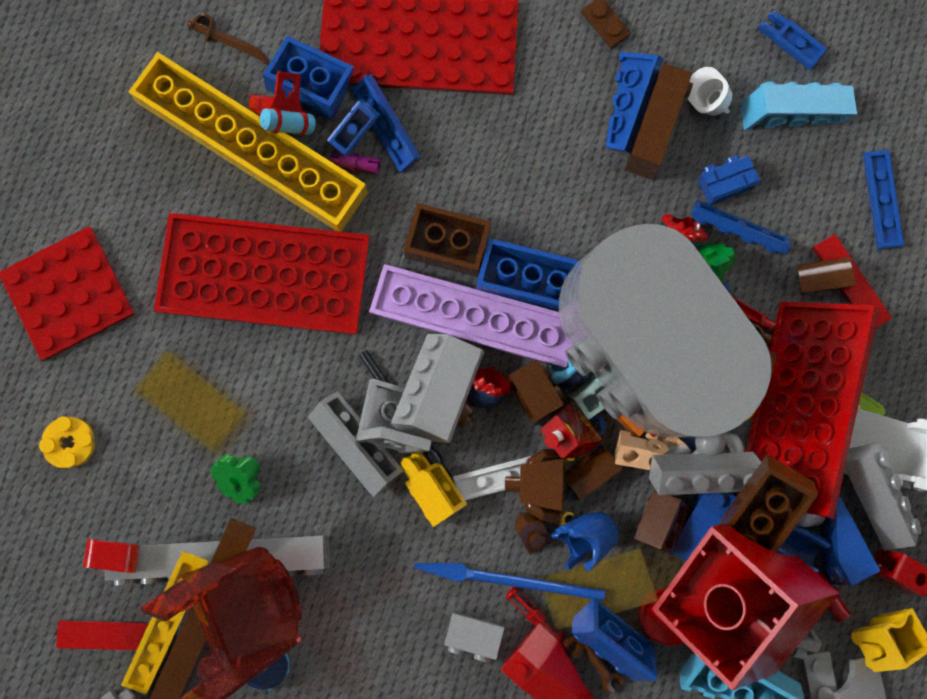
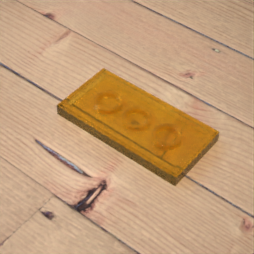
M167 350L134 389L137 394L212 453L219 449L247 414L246 411Z
M641 548L604 558L590 571H586L584 565L570 570L539 578L545 581L606 590L605 600L598 601L613 613L658 601ZM543 591L555 630L572 626L573 617L592 600Z

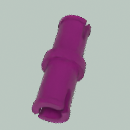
M330 152L332 158L329 157V161L341 169H349L352 173L364 171L379 174L380 158L359 156V153L354 152L348 156H345L343 153Z

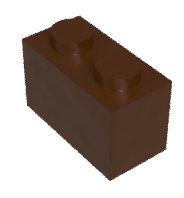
M653 490L652 495L646 501L644 515L636 525L634 539L649 547L672 555L691 506L681 499L670 495H659L656 490Z

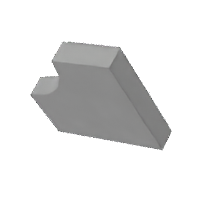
M865 656L850 659V671L847 681L841 689L833 692L834 699H886L881 672H873V670L869 669L865 664Z

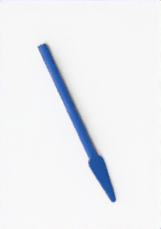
M461 563L414 564L416 569L456 582L469 579L605 600L606 590L468 569Z

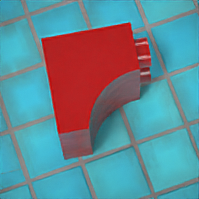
M728 524L710 527L651 610L733 691L776 674L836 599L839 592L797 555L789 556L771 551L746 538Z

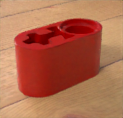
M87 539L82 567L136 573L140 545Z

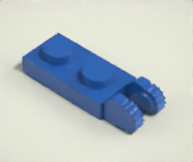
M771 11L768 19L781 28L780 31L765 21L758 26L763 34L772 39L775 44L808 70H811L827 52L825 46L777 11Z

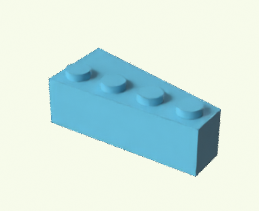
M770 81L762 83L757 90L740 103L744 131L753 130L755 125L764 124V129L775 128V126L783 125L789 122V127L802 126L809 123L810 120L811 125L843 123L857 115L853 86H844L842 83L820 85V83L814 82L807 85H798L797 82L776 84Z
M694 652L680 670L681 689L689 692L691 689L703 692V696L712 699L715 696L722 699H805L801 683L779 671L774 675L732 691Z

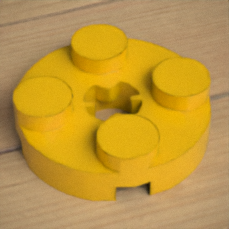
M63 416L47 426L39 443V448L46 460L59 468H74L83 465L91 457L95 447L93 431L85 421L75 417ZM72 436L74 440L71 442L74 443V446L64 449L62 447L64 444L62 440Z

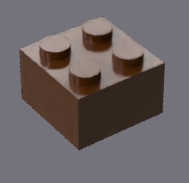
M537 359L511 373L508 378L511 389L532 425L560 411L564 406L562 401L565 399L559 387H553L549 380L551 374L544 363L540 365Z

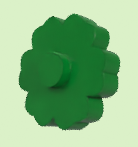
M711 243L698 249V252L722 283L724 272L730 270L731 265L736 263L733 248L725 247L724 244Z
M225 454L211 466V476L217 481L216 487L224 496L232 497L236 503L247 504L259 494L260 483L256 478L260 471V466L253 457L245 456L237 459L234 455L229 456Z

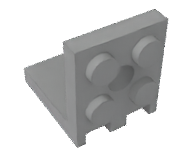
M376 379L369 380L356 441L375 444L376 447L390 448L399 451V453L406 454L429 451L432 440L400 432L391 424L392 419L386 417L384 413L386 405H392L396 411L405 388Z

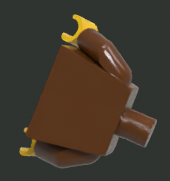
M543 449L529 457L526 464L521 465L520 476L505 477V491L520 492V503H524L526 511L540 521L559 524L560 526L566 524L565 517L567 515L574 516L572 512L564 511L565 464L574 461L575 458L563 459L555 449Z

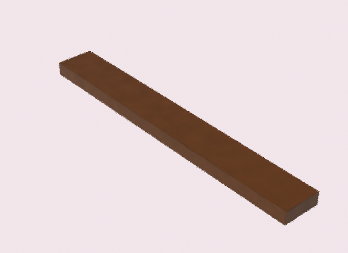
M230 518L150 699H180L257 528Z

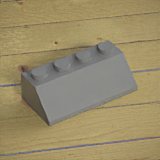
M427 334L391 424L403 433L432 440L431 442L450 443L484 351L449 334Z

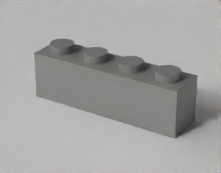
M338 391L320 401L308 416V419L372 497H375L391 485L404 471L386 449L376 447L375 444L356 441L361 419Z
M879 442L849 448L845 470L884 551L916 546L918 536L921 534V525L919 520L914 518L911 513L910 501L907 496L903 495L900 489L901 484L898 475L893 474L890 468V459L887 452L882 450Z
M730 452L718 455L703 453L652 455L649 479L659 495L741 492L761 461L754 452Z

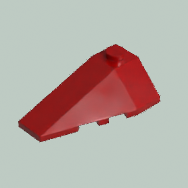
M541 622L533 628L505 659L500 669L517 686L535 699H594L589 688L580 678L576 666L566 654L560 639Z

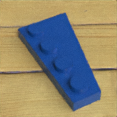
M620 52L619 61H621V68L616 74L618 88L617 94L613 95L612 104L615 108L614 115L610 117L606 148L617 152L631 153L664 60L659 55Z

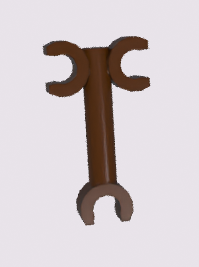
M575 636L566 638L562 642L564 647L569 646L571 643L575 645V651L570 655L571 658L580 657L583 651L602 676V687L608 694L615 692L611 686L612 679L618 685L625 683L624 678L620 674L612 673L604 660L587 644L579 642Z

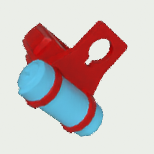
M277 72L275 94L273 97L251 94L249 110L260 116V124L265 131H270L273 134L278 132L292 133L299 136L311 135L313 133L315 118L312 114L302 111L300 103V74ZM289 78L293 82V90L289 93L288 97H285L286 93L283 91L282 84L285 79Z

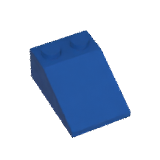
M728 492L698 494L687 515L672 555L686 562L710 527L719 523L736 499V496Z
M838 497L834 519L825 517L824 522L820 524V535L831 543L827 550L821 547V561L824 565L822 571L829 582H833V584L853 586L880 572V569L841 497Z

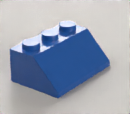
M286 36L265 70L263 78L266 90L275 94L277 72L300 74L299 98L301 107L332 121L344 100L354 67ZM289 78L285 79L282 84L283 91L286 93L285 97H288L289 93L293 90V82Z
M593 598L573 617L572 634H574L575 638L579 642L591 647L601 659H606L613 664L619 673L626 674L633 681H654L657 679L655 645L597 599Z

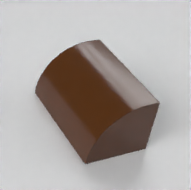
M849 257L796 264L800 294L855 286L852 264Z
M601 445L565 471V483L579 501L620 472L622 467L615 464V458Z

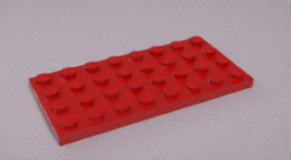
M324 0L319 51L354 67L349 85L356 86L365 75H372L378 86L385 88L513 95L519 0Z
M169 213L153 311L161 314L357 335L370 236L367 234Z
M780 302L776 325L769 351L777 353L774 370L767 392L754 413L745 452H754L761 462L766 455H769L815 482L818 496L805 512L806 514L834 519L880 308L875 305Z

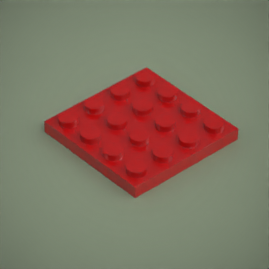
M90 226L0 271V278L40 360L43 362L135 315Z

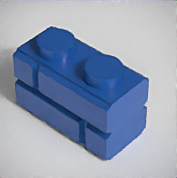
M361 98L327 141L345 156H348L381 114Z
M739 155L730 157L725 161L724 165L719 167L716 164L709 165L702 170L703 173L697 179L710 206L755 189L760 183V179L748 155L742 158Z

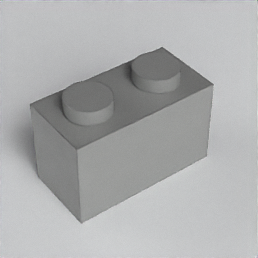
M452 612L444 645L449 647L448 651L451 653L463 655L464 651L475 654L474 659L489 663L490 658L495 660L497 658L504 626Z

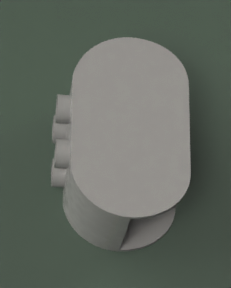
M656 224L635 225L622 229L606 238L583 257L567 275L559 298L561 325L566 337L572 343V346L565 350V354L573 367L582 376H586L591 371L595 374L604 387L603 390L597 393V397L605 410L614 419L617 420L624 415L639 429L661 437H710L736 428L746 421L761 404L771 378V358L767 345L695 246L680 232L670 227Z

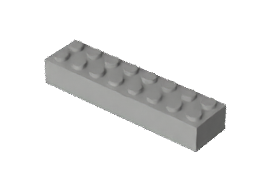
M329 536L252 539L234 579L244 578V573H250V578H264L271 576V572L276 571L277 577L297 575V570H304V575L324 574L323 569L330 568ZM220 541L140 545L136 573L105 570V581L114 580V585L137 584L138 579H141V584L165 582V577H168L169 581L182 551L208 560L207 567L200 581H203Z

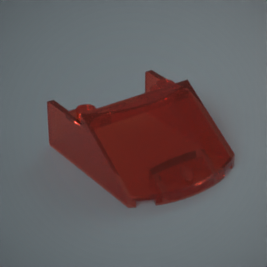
M259 546L182 574L181 581L141 607L143 614L163 621H167L179 612H184L191 607H194L211 652L206 654L198 664L197 673L201 683L180 699H227L301 642V635H298V621L302 620V613L294 582L283 563L275 559L269 553V550Z

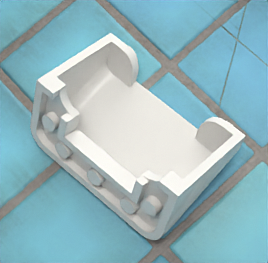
M859 405L849 448L879 442L882 450L886 451L889 456L890 468L893 474H897L899 477L901 491L910 493L927 491V420L917 419V422L906 423L862 410Z

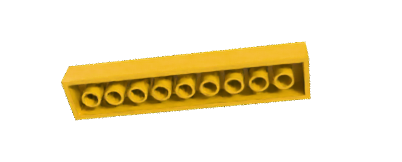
M159 52L156 53L128 91L137 104L336 231L342 232L368 194L364 182L288 134L282 132L273 134L270 131H265L261 127L260 116Z

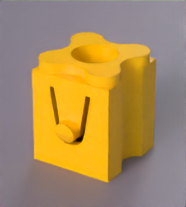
M913 608L881 613L871 618L869 626L854 629L851 634L852 641L860 647L865 656L866 666L873 670V672L906 669L927 654V633Z

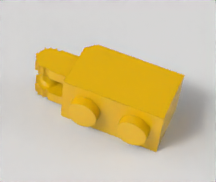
M420 452L412 453L411 456L403 458L401 466L409 479L405 484L433 527L468 505L441 464L434 463L430 465L426 457Z

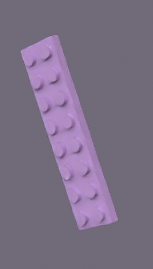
M384 264L369 310L370 314L440 334H449L461 340L532 360L537 359L539 362L567 369L568 358L565 350L572 346V343L563 331L559 312Z

